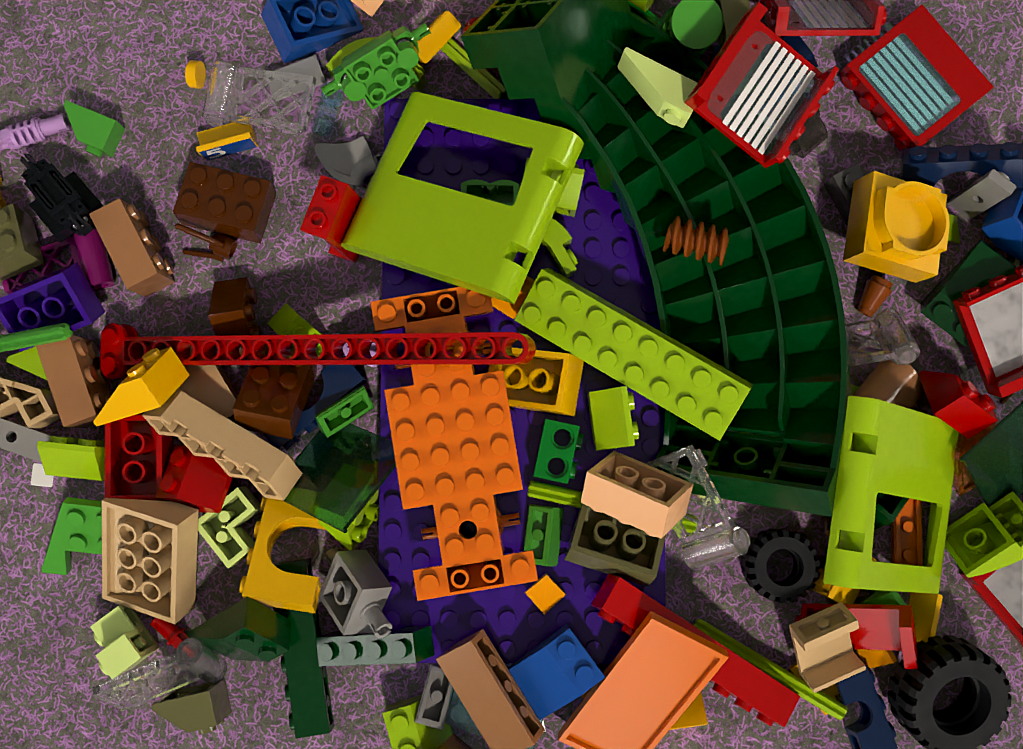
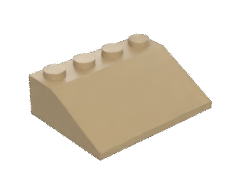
M104 498L102 500V599L172 624H176L195 607L199 510L173 501Z

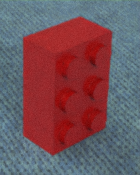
M132 415L106 423L105 498L158 500L155 497L173 452V436L159 435L142 415Z

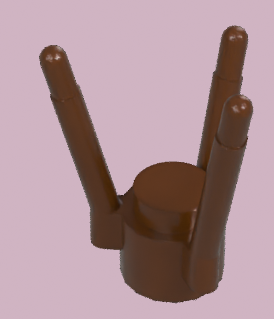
M179 223L175 224L176 229L209 242V249L213 251L212 253L184 249L183 254L211 258L223 262L224 259L230 260L233 257L238 241L233 239V237L224 234H214L210 237Z

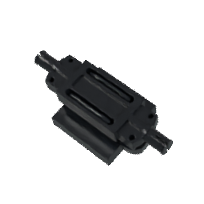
M24 154L29 160L27 162L21 156L20 161L27 168L21 176L26 180L24 184L36 197L29 206L61 243L73 233L78 236H86L94 230L95 225L89 213L103 207V204L73 171L64 178L52 163L49 164L45 159L36 162L30 154Z

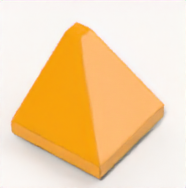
M547 573L525 591V594L543 614H546L566 595Z

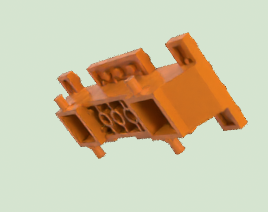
M462 287L370 302L376 332L405 328L406 333H469L466 317L494 313L490 296ZM431 341L425 346V353L428 357L432 355L434 348ZM460 341L456 342L453 348L454 354L457 357L463 351ZM490 342L484 343L482 347L484 355L492 353ZM395 365L396 370L411 367L414 385L384 390L402 507L404 510L433 505L436 526L421 528L422 534L433 532V534L423 535L422 539L425 541L438 538L442 565L412 570L417 601L538 581L533 549L504 554L502 539L504 527L521 524L520 519L508 521L509 519L519 518V512L501 515L497 508L495 494L523 490L503 370L476 375L474 365ZM464 521H471L476 525L477 533L475 536L465 537L461 533L460 527Z

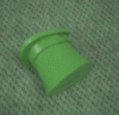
M682 0L667 14L661 31L675 39L698 57L719 37L723 27L722 12L714 0Z

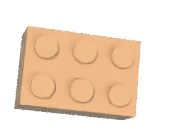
M613 451L587 471L581 503L591 507L596 512L612 516L623 524L632 525L643 530L649 536L662 539L686 515L693 483Z

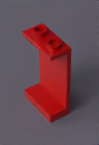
M321 175L300 231L324 239L331 245L328 251L329 254L356 264L359 254L345 250L341 246V242L362 198L349 184Z
M802 603L801 615H796L795 622L835 604ZM844 604L856 617L859 624V629L850 632L852 649L902 651L904 668L917 669V640L912 605Z

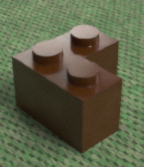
M247 277L214 282L208 317L215 336L262 335L260 326H255L254 323L255 310L253 305L257 304L256 290L254 287L250 288ZM242 345L240 346V349H239V354H240V356L243 354V347H242Z

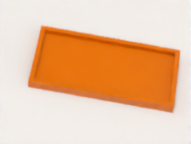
M650 611L604 671L605 678L592 687L559 730L558 740L575 749H654L729 658L727 650Z

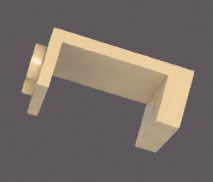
M842 602L789 625L799 674L814 693L866 670L865 664L854 653L850 638V632L859 629L858 620Z

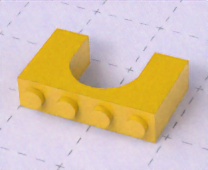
M292 489L285 500L262 497L261 521L256 522L254 528L255 546L249 549L247 555L248 573L247 576L242 577L239 591L242 593L243 598L248 596L268 607L316 613L322 586L319 577L289 573L278 569L271 561V552L278 537L289 529L309 527L326 530L319 524L315 505L324 493Z

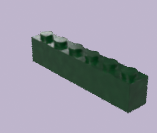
M311 558L274 564L278 569L285 572L313 576ZM318 606L316 613L273 607V611L291 620L289 651L281 656L282 672L287 673L288 684L285 685V697L287 702H291L292 712L289 713L290 729L295 731L296 739L328 734L335 725L326 666L319 667L316 637L322 636Z

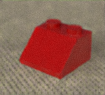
M924 370L918 373L933 414L967 439L998 421L993 410L996 408L993 400L987 394H980L970 381L965 382L955 374Z
M175 446L155 498L160 501L177 502L198 509V512L220 513L233 477H229L214 458L194 456L186 446Z

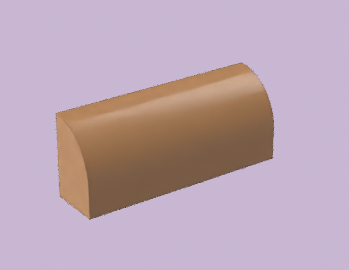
M887 354L853 396L879 399L911 409L924 393L917 372L910 364L897 356Z
M484 629L459 641L436 658V661L490 749H527L535 745L545 729Z

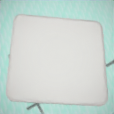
M34 463L31 485L52 487L54 476L45 475L43 465Z

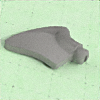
M364 136L348 143H318L314 147L320 162L327 172L336 180L347 183L350 187L356 189H363L366 178L374 174L383 155L378 153L373 156Z

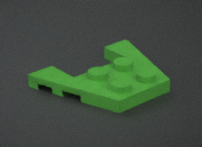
M67 497L62 502L43 562L42 573L67 575L71 570L70 551L102 555V501Z

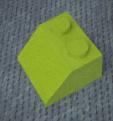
M422 695L386 705L382 712L392 749H437L453 734L448 715H446L443 730L416 723L415 718Z

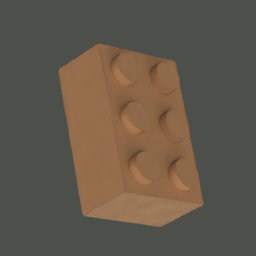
M119 198L89 213L128 290L148 297L175 283L171 275L175 273L174 268L167 258L163 259L159 251L162 249V245L155 234L151 235L147 227L150 225V221L142 210L138 211L133 204L129 205Z
M72 335L64 341L37 345L36 348L63 427L88 428L94 426L93 421L112 395L109 394L106 386L108 378L103 375L97 359L100 354L96 344L89 339Z

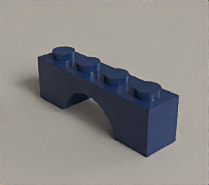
M1006 142L992 145L977 143L970 146L944 145L941 147L915 146L903 148L901 180L907 182L916 181L934 187L940 179L954 172L969 171L984 176L992 169L1005 173L1010 181L1017 186L1016 188H1023V143Z
M355 365L326 366L321 370L324 382L322 395L314 406L302 412L293 439L268 434L263 435L277 449L281 451L283 449L286 451L291 450L300 442L299 436L306 431L310 434L318 428L315 418L317 413L365 384L367 379Z

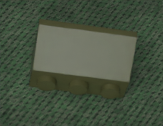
M582 503L564 560L648 587L657 577L666 535L662 539L649 536L643 530L632 525L623 524L616 518L605 513L596 512L591 507Z

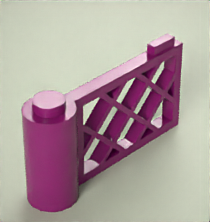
M95 228L86 236L74 234L73 237L67 238L61 243L58 241L40 247L42 255L49 259L42 272L36 268L29 269L38 274V278L49 274L55 262L63 267L78 263L93 290H100L115 285L107 249ZM70 246L72 255L66 264L57 259L62 248ZM29 270L20 273L17 279L11 277L2 281L4 291L7 292L24 285L23 281Z

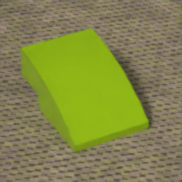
M1013 491L990 507L982 503L947 527L945 548L968 578L1001 569L1023 559V502Z

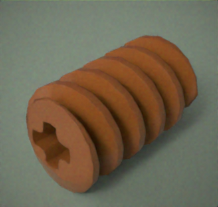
M677 216L668 228L663 252L672 245V253L674 255H677L681 248H683L684 257L688 258L694 250L696 260L700 261L706 253L708 263L711 264L718 256L719 265L722 266L729 242L728 230L724 227L718 235L716 234V226L712 224L709 230L705 232L704 222H700L696 229H693L692 219H688L685 225L681 226L680 216Z

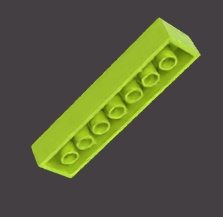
M550 268L541 269L514 320L719 441L753 386L752 383Z

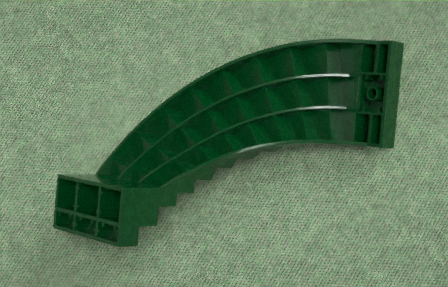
M495 0L461 36L472 68H498L509 100L534 98L543 123L566 128L583 140L584 146L578 159H591L600 189L616 193L624 222L636 232L643 258L650 270L661 332L753 384L728 426L727 430L729 431H725L720 441L665 409L663 446L652 466L693 483L691 494L832 517L848 396H852L850 386V345L837 273L829 244L811 199L793 165L786 158L781 164L775 163L767 168L763 167L694 110L684 128L671 125L663 118L657 116L617 68L626 47L697 83L708 66L675 39L631 12L628 0ZM739 95L731 96L720 113L721 119H725L739 98ZM744 101L729 122L730 126L746 104ZM751 108L748 110V112L736 128L737 132L739 131V129L751 113ZM757 115L755 116V118L743 134L744 137H746V135L758 119ZM761 123L760 127L750 140L751 143H753V141L761 131L762 127L764 126L763 123ZM769 130L766 132L757 148L760 149L763 142L770 133ZM773 138L765 150V154H768L776 143L775 138ZM677 216H680L681 226H684L688 219H692L693 229H696L700 222H704L705 232L713 224L716 226V234L718 235L726 227L729 242L722 266L719 265L718 256L711 264L708 263L706 253L700 261L696 260L694 250L688 258L684 257L683 248H681L677 255H674L672 253V245L663 252L670 223Z

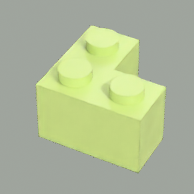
M247 486L237 487L227 495L220 513L206 512L198 519L199 533L228 569L242 562L247 557L249 549L255 546V542L242 525L261 510V504Z
M122 605L117 606L90 626L94 632L93 637L100 646L105 647V649L95 655L99 660V667L111 679L132 669L160 648L135 611Z

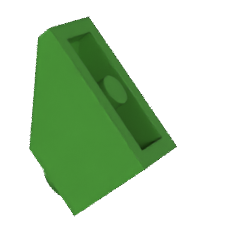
M65 100L63 105L76 139L86 146L85 151L99 158L103 154L112 158L125 128L114 119Z

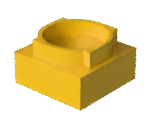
M872 171L855 180L843 261L914 283L937 276L940 253L947 251L950 222L946 208L947 194L941 193L939 188L916 181L907 182L877 171Z

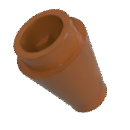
M872 275L870 280H866L856 311L872 318L874 313L892 293L890 289L893 283L880 276Z

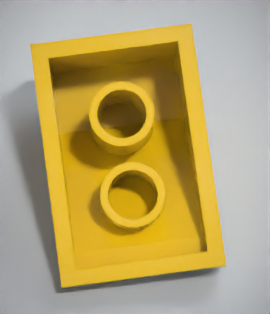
M172 347L160 351L158 348H155L142 356L143 361L126 372L128 376L118 385L93 423L96 426H100L161 407L190 376Z
M512 348V353L518 357L523 349ZM536 350L532 360L526 364L489 366L488 373L503 370L510 407L575 417L584 361L569 353Z

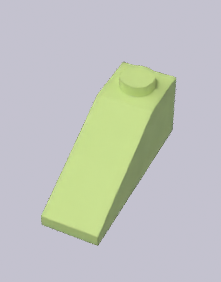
M626 47L617 68L657 116L663 118L671 125L684 128L693 112V109L684 102L697 85V82Z

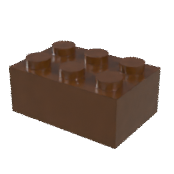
M190 162L173 213L181 225L261 244L276 192L269 180Z
M266 345L264 350L266 356L269 353L268 345ZM291 347L290 354L293 356L295 348ZM250 365L232 408L235 423L248 431L293 439L317 374V365Z

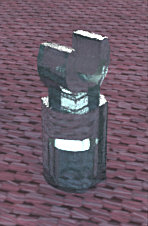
M322 91L321 96L324 102L323 105L319 106L312 128L313 134L324 138L330 137L337 115L336 108L341 106L344 100L343 94L338 91L337 97L333 100L328 99Z

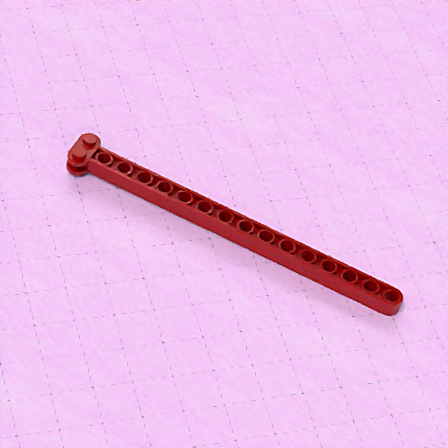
M111 323L106 325L101 332L100 366L105 377L109 379H125L128 376L126 372L133 366L140 364L145 353L155 348H158L160 351L167 347H172L183 366L521 365L532 360L535 355L536 346L530 336L516 332L138 337V332L132 325ZM489 340L493 349L492 353L486 357L483 354L482 347ZM517 340L521 341L523 345L522 353L518 357L512 353V345ZM431 341L434 350L432 355L428 357L425 353V346ZM460 341L463 351L457 357L454 354L453 348L455 343ZM403 342L405 352L400 357L397 353V347L399 343ZM320 343L322 346V352L318 357L316 353V348ZM347 343L349 346V353L345 357L343 354V346ZM372 343H375L377 351L376 354L372 357L370 354V346ZM292 344H294L295 346V353L293 356H291L290 354V348ZM242 345V347H243V354L240 356V354H239V349H240V346ZM266 345H268L269 347V353L267 356L264 352ZM191 346L193 349L192 355H190ZM217 346L218 352H217V355L215 356L214 350H215V347Z

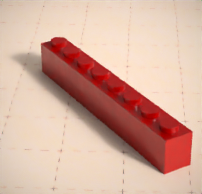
M611 574L607 575L591 603L592 606L600 610L597 614L599 617L611 624L614 621L619 622L623 625L621 631L631 637L650 611L726 649L729 658L709 681L714 684L712 690L725 698L731 695L736 699L734 704L749 713L751 709L758 713L756 718L764 724L772 727L773 723H776L785 728L800 699L799 695L621 577Z

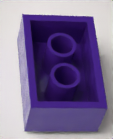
M78 263L69 265L0 295V320L8 333L60 323H67L70 326V330L74 331L92 324L105 313ZM32 347L21 348L19 351L22 352Z

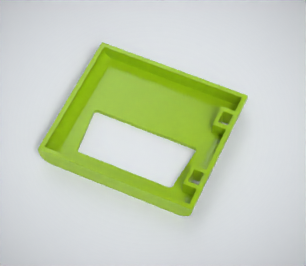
M412 92L341 242V246L345 250L515 304L584 146V142L577 134L563 127L421 92ZM429 122L533 149L515 204L512 206L398 174V171L423 128ZM553 170L562 171L558 182L551 178ZM517 252L526 254L522 266L513 262Z
M848 396L823 583L853 589L939 594L959 439L958 431L935 416L879 399ZM878 493L931 502L923 566L872 561L876 497Z

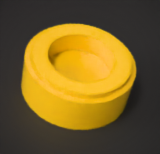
M190 60L185 68L186 83L190 88L202 89L206 78L205 65L202 61Z

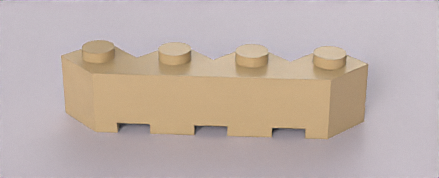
M0 376V418H7L19 411L28 428L41 429L60 419L51 390Z
M175 391L161 407L146 411L142 415L159 435L177 436L194 456L214 458L229 477L249 479L264 498L285 500L303 474L295 465L296 461L293 457L183 391Z

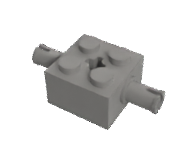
M335 547L328 550L324 558L330 565V569L320 591L319 598L343 635L374 632L375 637L384 638L392 629L391 623L382 613L392 585L366 549L341 551Z

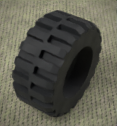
M944 635L943 638L940 636L929 637L928 642L921 640L917 642V669H905L903 659L900 663L896 662L893 667L895 673L894 676H890L888 683L892 690H889L887 693L888 702L891 704V712L899 724L926 749H977L979 745L986 746L991 742L990 738L994 734L998 735L1002 730L1000 727L1002 722L1007 721L1009 716L1007 707H1011V695L1008 692H1011L1009 680L1006 678V673L994 659L966 639ZM964 677L963 689L957 700L949 707L933 712V703L941 688L954 679Z

